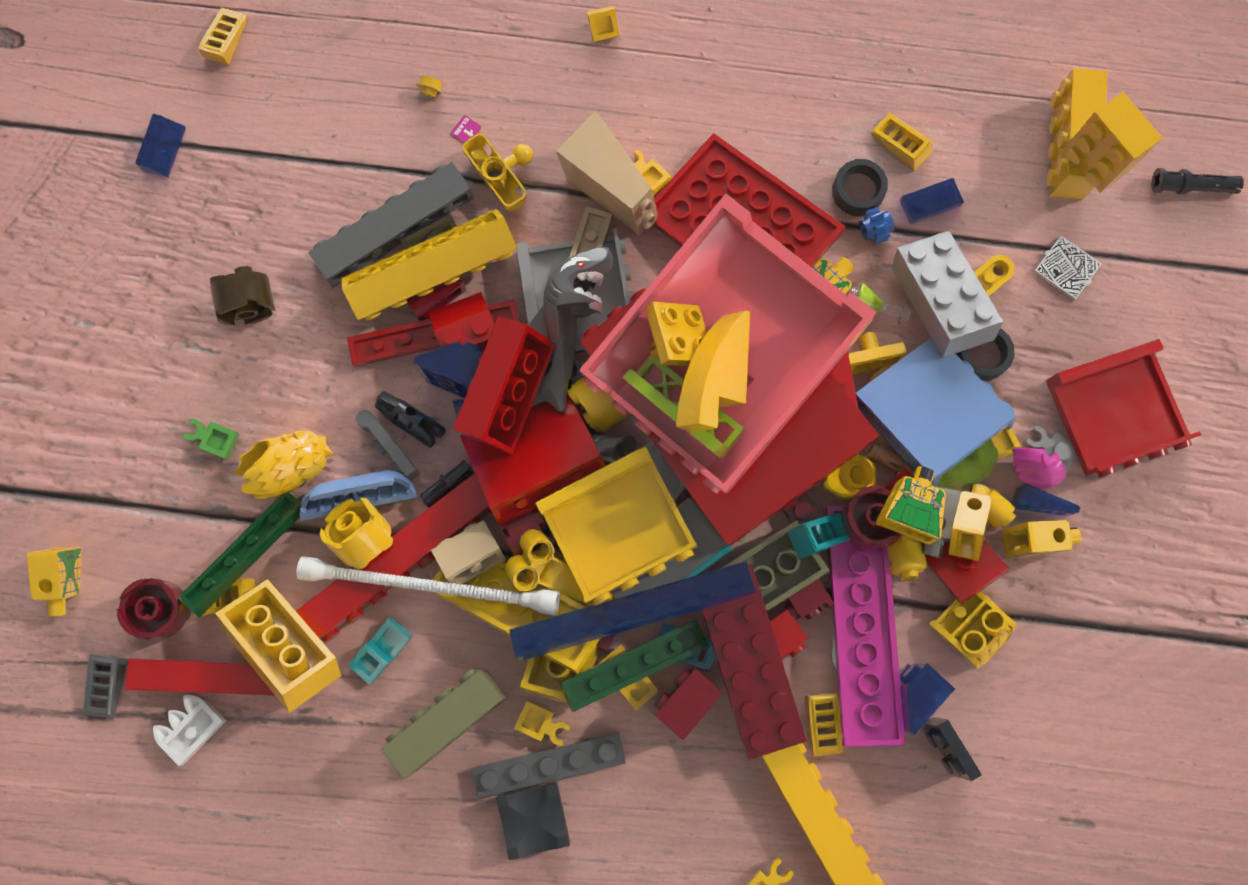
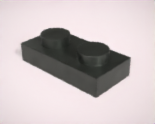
M448 211L400 237L404 248L408 249L411 246L455 228L457 225Z

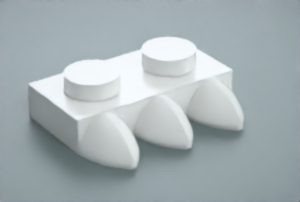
M194 695L183 696L184 707L188 715L178 710L168 711L169 722L173 730L161 725L153 727L155 741L178 766L184 765L226 722L225 718L207 700H202Z

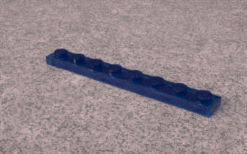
M747 561L606 601L596 606L592 605L509 629L515 659L517 662L738 599L755 594L756 589Z

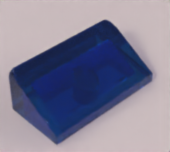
M153 113L136 159V165L142 171L169 178L186 127Z

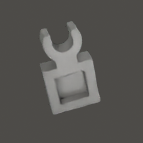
M1033 427L1031 432L1038 436V442L1028 438L1024 440L1023 444L1027 448L1046 449L1048 457L1058 453L1067 472L1077 456L1072 443L1058 433L1052 434L1049 438L1042 427Z

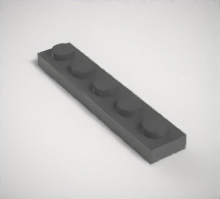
M615 733L472 768L478 798L625 764L626 761L620 734Z

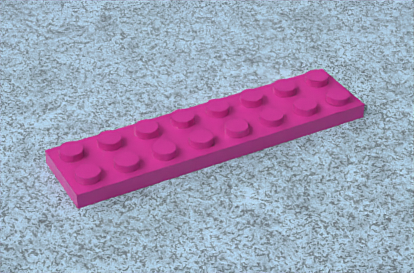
M845 505L827 506L825 508V515L828 516L838 512L841 515ZM869 516L871 521L876 522L877 517L872 518L871 516ZM847 541L828 548L831 598L834 602L832 612L842 747L906 745L888 547L879 551L857 550Z

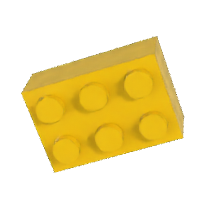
M1122 92L1096 110L1064 147V150L1067 153L1068 159L1085 174L1087 182L1101 193L1125 176L1163 138L1129 97Z

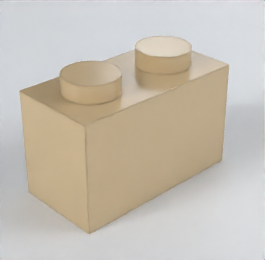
M484 520L469 525L462 533L441 541L437 547L431 550L446 579L452 584H464L506 560Z

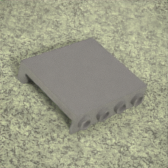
M617 228L613 229V235L606 236L604 247H608L613 254L612 269L604 277L601 286H597L596 289L590 287L589 291L592 296L598 295V297H601L604 308L600 314L597 312L580 318L576 330L575 353L587 352L579 340L584 337L583 333L589 327L595 324L601 325L608 319L607 315L613 309L619 306L623 308L632 301L633 290L628 291L626 281L631 280L629 265L623 264L621 255L626 254L624 237H618ZM574 241L528 248L527 242L516 244L528 325L544 305V291L549 276L556 267L569 258Z

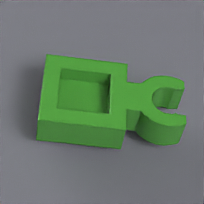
M190 419L189 423L195 425L197 431L193 435L183 432L182 436L191 442L201 441L199 449L228 460L240 434L211 421L206 429L202 422Z

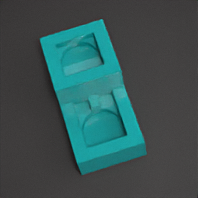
M390 617L384 622L373 638L365 643L348 667L371 685L397 657L413 635Z

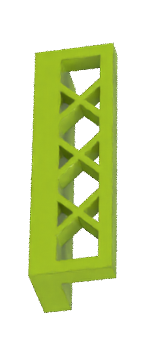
M651 355L637 373L630 368L622 378L676 422L679 402L672 403L670 401L669 388L682 386L684 379L666 365H661L660 360ZM656 365L662 370L663 383L650 385L644 378ZM668 376H670L674 381L668 382ZM657 389H663L664 395L661 394ZM718 408V416L721 418L718 419V424L728 423L735 429L724 444L715 438V428L709 429V432L707 430L686 431L719 458L723 459L746 430Z

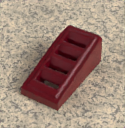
M459 279L448 285L440 284L433 287L434 290L427 295L421 297L415 295L408 298L406 304L419 321L429 319L428 312L450 304L466 291L463 281Z

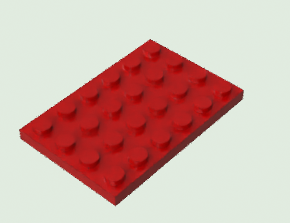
M715 133L707 139L654 198L658 216L653 226L681 247L725 194L751 213L753 222L812 268L845 232V225Z

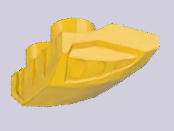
M980 591L962 605L955 599L937 619L929 623V626L960 652L977 670L986 664L1009 640L1017 628V623Z

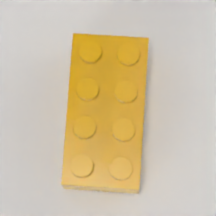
M1073 68L1068 76L1062 79L1057 91L1052 93L1050 106L1054 108V115L1050 121L1049 133L1053 134L1052 143L1048 149L1051 169L1048 171L1046 181L1047 186H1050V196L1084 199L1094 188L1087 182L1085 174L1080 168L1068 159L1064 147L1091 115L1106 104L1108 71Z
M268 579L215 613L224 634L289 713L341 677L336 657Z

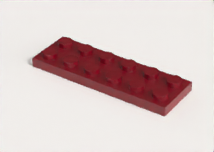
M748 564L693 581L747 759L751 760L807 742L753 565Z

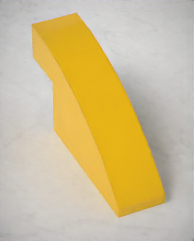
M744 310L722 316L704 336L689 364L682 385L676 427L694 432L714 429L718 427L719 407L724 408L746 404L750 311Z

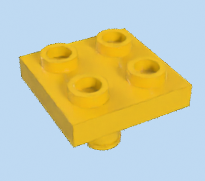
M651 302L645 307L654 341L649 345V349L656 347L650 353L653 357L660 360L661 365L689 366L697 347L707 333L699 305Z

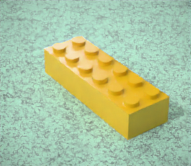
M494 209L342 277V290L357 320L364 318L367 321L381 314L380 310L391 306L394 309L408 302L407 298L417 294L418 297L431 293L434 290L433 287L442 282L445 285L456 282L460 279V274L469 270L471 273L478 272L484 269L489 261L494 259L497 261L505 260L513 255L512 251L518 248L503 215L497 209Z

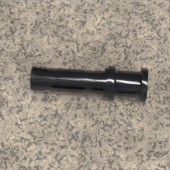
M1157 168L1153 173L1151 181L1154 193L1175 191L1177 194H1185L1189 191L1239 194L1244 185L1242 176L1192 174L1187 169H1180L1178 172L1166 171L1164 168Z

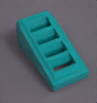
M839 512L803 523L788 532L799 558L813 555L849 541Z

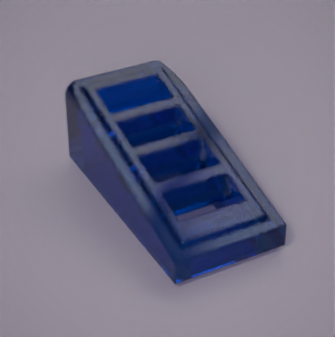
M1029 484L1017 487L1011 504L1017 510L1061 516L1077 514L1081 509L1077 504Z

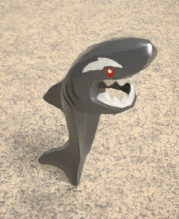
M608 247L596 248L576 254L556 267L549 276L544 291V305L532 319L529 326L555 343L556 346L552 354V366L546 377L541 381L532 407L542 402H547L554 406L558 412L565 411L568 384L572 375L575 356L577 319L597 312L600 314L604 308L601 297H598V295L592 296L589 291L590 287L596 289L597 286H601L604 277L612 269L613 254Z

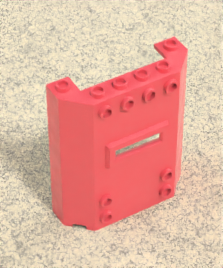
M725 194L579 371L586 376L583 382L597 393L602 389L615 399L611 405L626 416L628 412L633 414L638 419L635 425L648 436L652 431L661 438L658 444L668 453L673 455L677 451L685 459L682 464L693 474L696 475L700 471L706 477L702 482L717 494L722 490L728 494L874 320L876 311L852 292L847 296L753 222L751 213L729 195ZM651 302L699 305L706 332L724 315L744 310L750 311L746 404L724 408L719 407L746 431L723 459L719 458L688 431L676 427V422L622 378L630 368L637 373L652 355L650 351L656 348L649 349V345L654 341L645 307ZM655 365L644 380L650 385L663 383L662 370ZM666 365L682 379H685L689 366ZM668 376V382H673L674 380ZM682 386L669 388V398L672 403L679 402ZM657 389L661 394L664 395L663 389ZM728 423L718 424V427L715 428V438L724 444L735 429Z

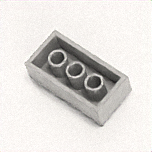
M950 231L897 248L892 269L942 358L995 340L1003 320Z

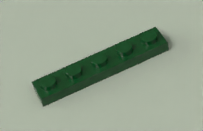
M289 492L280 495L178 596V599L200 618L300 518L301 502Z
M695 619L559 684L571 712H575L708 648V644Z

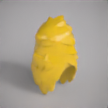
M294 431L291 434H283L282 436L256 442L252 449L239 457V462L241 463L235 470V474L243 476V479H247L241 487L242 492L254 494L253 497L255 499L277 497L289 491H295L303 483H309L311 479L318 476L323 468L327 466V458L331 457L333 453L326 445L325 436H318L311 431Z

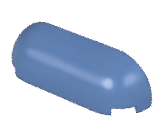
M392 470L324 482L311 488L303 497L302 505H300V520L327 516L337 505L348 499L356 502L361 501L359 497L366 498L373 506L417 498V493L410 479Z

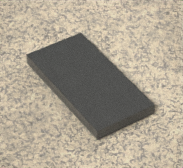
M690 497L678 505L677 508L697 544V548L692 550L695 555L680 563L676 559L666 563L667 569L653 577H650L647 573L637 578L639 584L626 591H622L620 587L611 592L633 620L727 545Z

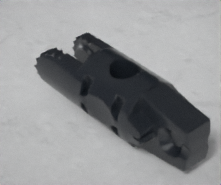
M383 391L377 397L375 408L384 414L383 416L391 423L427 447L431 448L436 443L434 436L440 438L445 434V427L405 400L397 398L386 391Z

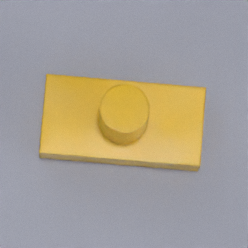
M874 332L861 335L859 341L863 351L849 353L852 376L878 371L882 367L896 364L906 356L907 351L904 343L900 342L880 347Z

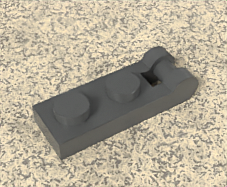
M367 410L360 411L356 416L357 424L366 432H372L376 437L373 444L383 456L388 452L394 461L390 464L396 472L406 475L411 481L417 477L420 472L378 419Z

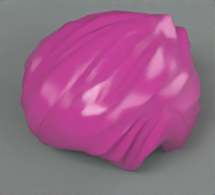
M1023 447L1012 449V465L1016 475L1025 485L1033 489H1046L1057 486L1066 477L1065 466L1061 462L1058 453L1048 457L1046 449Z

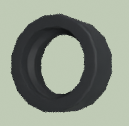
M855 159L847 162L839 169L832 185V196L836 205L843 212L853 216L866 215L865 211L881 205L888 190V179L884 170L877 163L868 159ZM851 174L868 176L876 186L874 197L867 202H858L851 199L844 191L845 179Z
M1001 328L995 340H993L1001 352V359L994 368L982 369L977 367L971 361L968 349L955 353L962 361L965 360L972 366L974 373L982 381L998 378L1011 366L1015 357L1014 344L1010 336Z

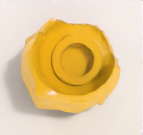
M857 454L827 476L823 487L837 498L850 500L863 488L875 486L877 468L870 459Z

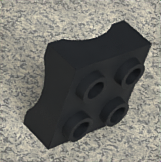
M558 782L499 795L496 798L509 860L570 846Z

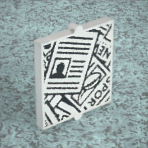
M1060 236L1052 248L1044 252V258L1034 273L1075 301L1085 286L1092 283L1091 278L1102 263L1063 236Z

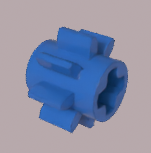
M878 207L865 211L866 215H863L864 220L859 222L860 231L866 241L874 240L875 245L888 241V237L891 236L890 232L894 231V222L888 211L880 212Z

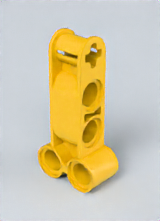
M529 529L524 532L520 539V547L524 553L510 558L505 566V572L515 588L526 592L540 584L585 603L584 596L564 556L554 551L552 543L541 531ZM542 543L539 549L532 551L534 545ZM527 569L523 576L517 577L520 571ZM612 598L596 606L593 602L585 604L608 612L610 609L608 605Z

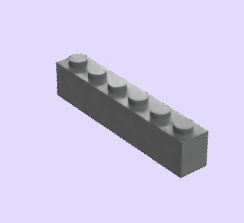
M453 162L448 165H441L429 177L413 182L409 189L402 194H396L388 198L383 206L364 213L356 223L345 225L332 238L318 242L313 247V250L308 253L333 288L341 283L342 277L370 265L402 244L400 237L448 211L452 213L474 199L471 189Z

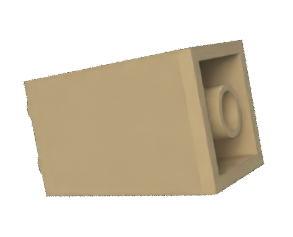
M594 111L556 150L562 169L568 181L640 235L644 229H649L655 223L658 216L652 189L604 120Z

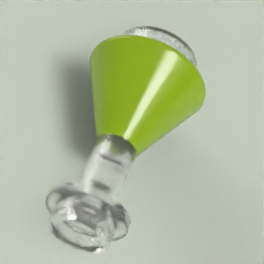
M864 283L859 288L852 286L850 292L875 310L876 313L880 312L898 318L897 324L899 325L901 322H908L912 307L907 306L906 302L902 307L882 301Z

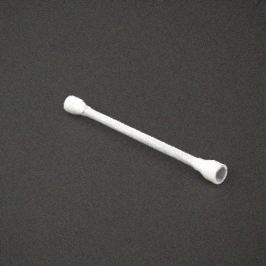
M302 556L298 561L296 570L299 580L315 582L323 579L334 580L337 578L399 588L440 592L441 594L470 596V598L504 601L513 604L519 603L523 607H529L540 614L556 616L560 603L559 591L545 589L523 593L508 590L501 591L500 589L345 569L327 564L318 558Z

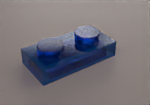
M950 178L901 197L900 202L911 225L963 205L964 200L954 178Z

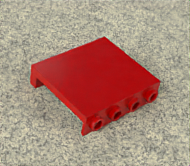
M1160 339L1058 372L1045 380L1085 477L1097 473L1098 478L1116 472L1114 466L1120 464L1123 465L1124 469L1142 463L1140 457L1148 455L1149 460L1167 454L1165 448L1173 446L1175 451L1192 445L1191 439L1202 435L1200 431L1190 434L1155 355L1164 350Z
M568 392L566 408L563 412H558L554 406L547 402L531 407L513 455L483 445L463 434L459 435L489 508L500 526L538 508L536 502L606 467Z

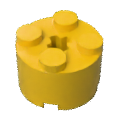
M586 376L571 385L572 388L567 391L571 399L581 410L586 409L587 412L583 416L596 433L600 431L606 432L631 415L628 412L625 416L611 404L615 399L602 389L596 393L583 382Z
M359 497L361 501L354 502L352 499H348L337 505L325 518V521L328 523L325 530L322 528L320 530V538L345 565L353 566L356 570L366 567L369 561L382 551L387 550L393 543V538L390 536V524L369 500Z

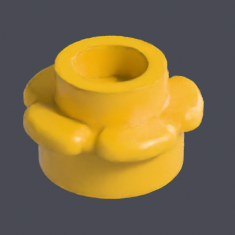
M421 75L420 83H416L421 88L420 93L436 98L437 93H443L441 90L443 82L436 78Z

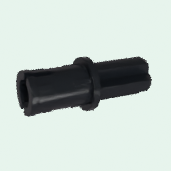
M462 460L460 464L444 476L442 474L439 475L440 479L420 494L421 500L430 508L473 475V470H471V467L465 460Z

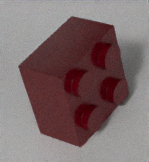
M692 668L690 671L684 669L673 681L677 687L670 695L664 692L654 704V707L657 709L654 715L681 740H684L723 695V692L696 668Z

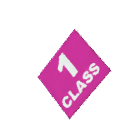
M464 115L450 134L464 143L476 135L482 126Z

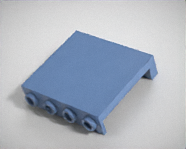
M932 338L856 392L858 409L913 471L916 472L917 467L923 466L935 472L932 486L940 482L943 474L1006 428L1009 431L1017 417L1013 408L1007 402H1002L994 394L991 385L986 381H982L974 373L972 366L967 361H962L956 354L942 358Z

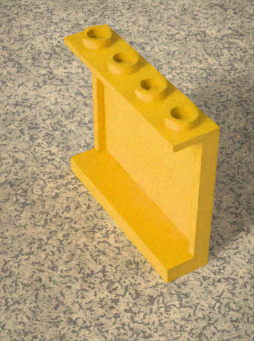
M646 446L536 502L584 596L585 603L593 602L595 606L612 598L610 592L620 587L622 591H626L639 584L637 578L647 573L650 577H653L667 569L666 563L674 559L680 563L695 555L692 550L697 548V544L688 530Z

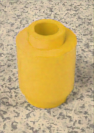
M987 487V496L992 498L988 523L995 529L999 526L1006 528L1016 517L1013 513L1016 507L995 489L990 490Z

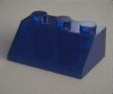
M453 342L415 357L413 363L427 383L465 399L468 387L473 380L478 368L479 359L483 353H481L482 349L473 343L465 342L463 345Z

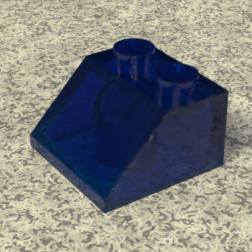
M908 663L899 671L904 732L915 735L955 690L928 663H913L912 665Z

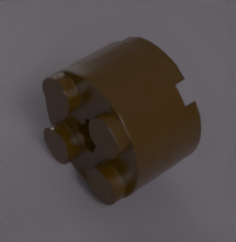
M241 266L234 270L235 273L225 276L217 275L210 278V289L215 314L219 323L235 325L234 320H244V324L247 325L263 321L273 315L272 310L275 311V305L267 274L252 271L250 266Z

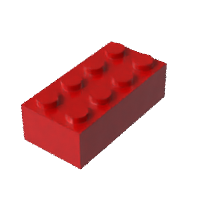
M498 316L494 327L491 329L490 338L484 353L479 359L478 368L468 387L461 410L457 414L453 430L483 445L513 455L556 344L527 324Z

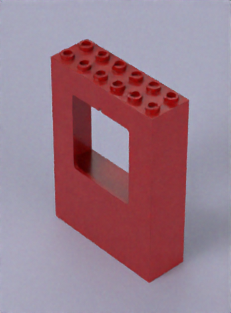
M645 288L637 291L631 297L632 301L625 307L619 306L613 309L607 315L608 319L601 325L595 324L583 333L584 337L579 342L590 356L644 293ZM829 372L728 494L722 490L716 494L702 482L706 477L700 471L695 475L682 464L685 458L677 451L671 455L658 444L661 438L653 431L648 437L727 546H732L877 441L879 435L833 374Z

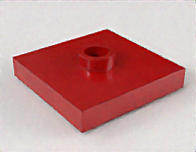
M983 540L979 561L950 555V543H944L941 558L925 555L927 566L961 605L1009 572V567L985 540Z

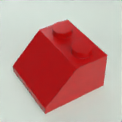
M482 292L428 312L443 356L449 365L484 352L490 338L491 329L495 324Z

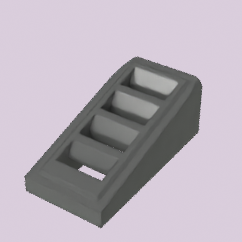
M90 654L83 714L115 718L127 658ZM102 665L111 666L110 672L101 671ZM99 678H109V684L99 683ZM97 689L108 690V696L96 695ZM94 702H107V709L94 707Z

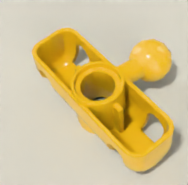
M478 133L463 143L465 156L468 157L486 186L500 200L503 207L507 211H515L522 207L527 199L526 190L510 168L515 165H528L533 159L531 147L527 144H518L513 148L512 155L502 159L484 134ZM486 144H488L492 150L490 156H488V154L483 149L486 146ZM495 170L502 172L498 177L489 176ZM518 186L524 193L522 197H519L515 192Z

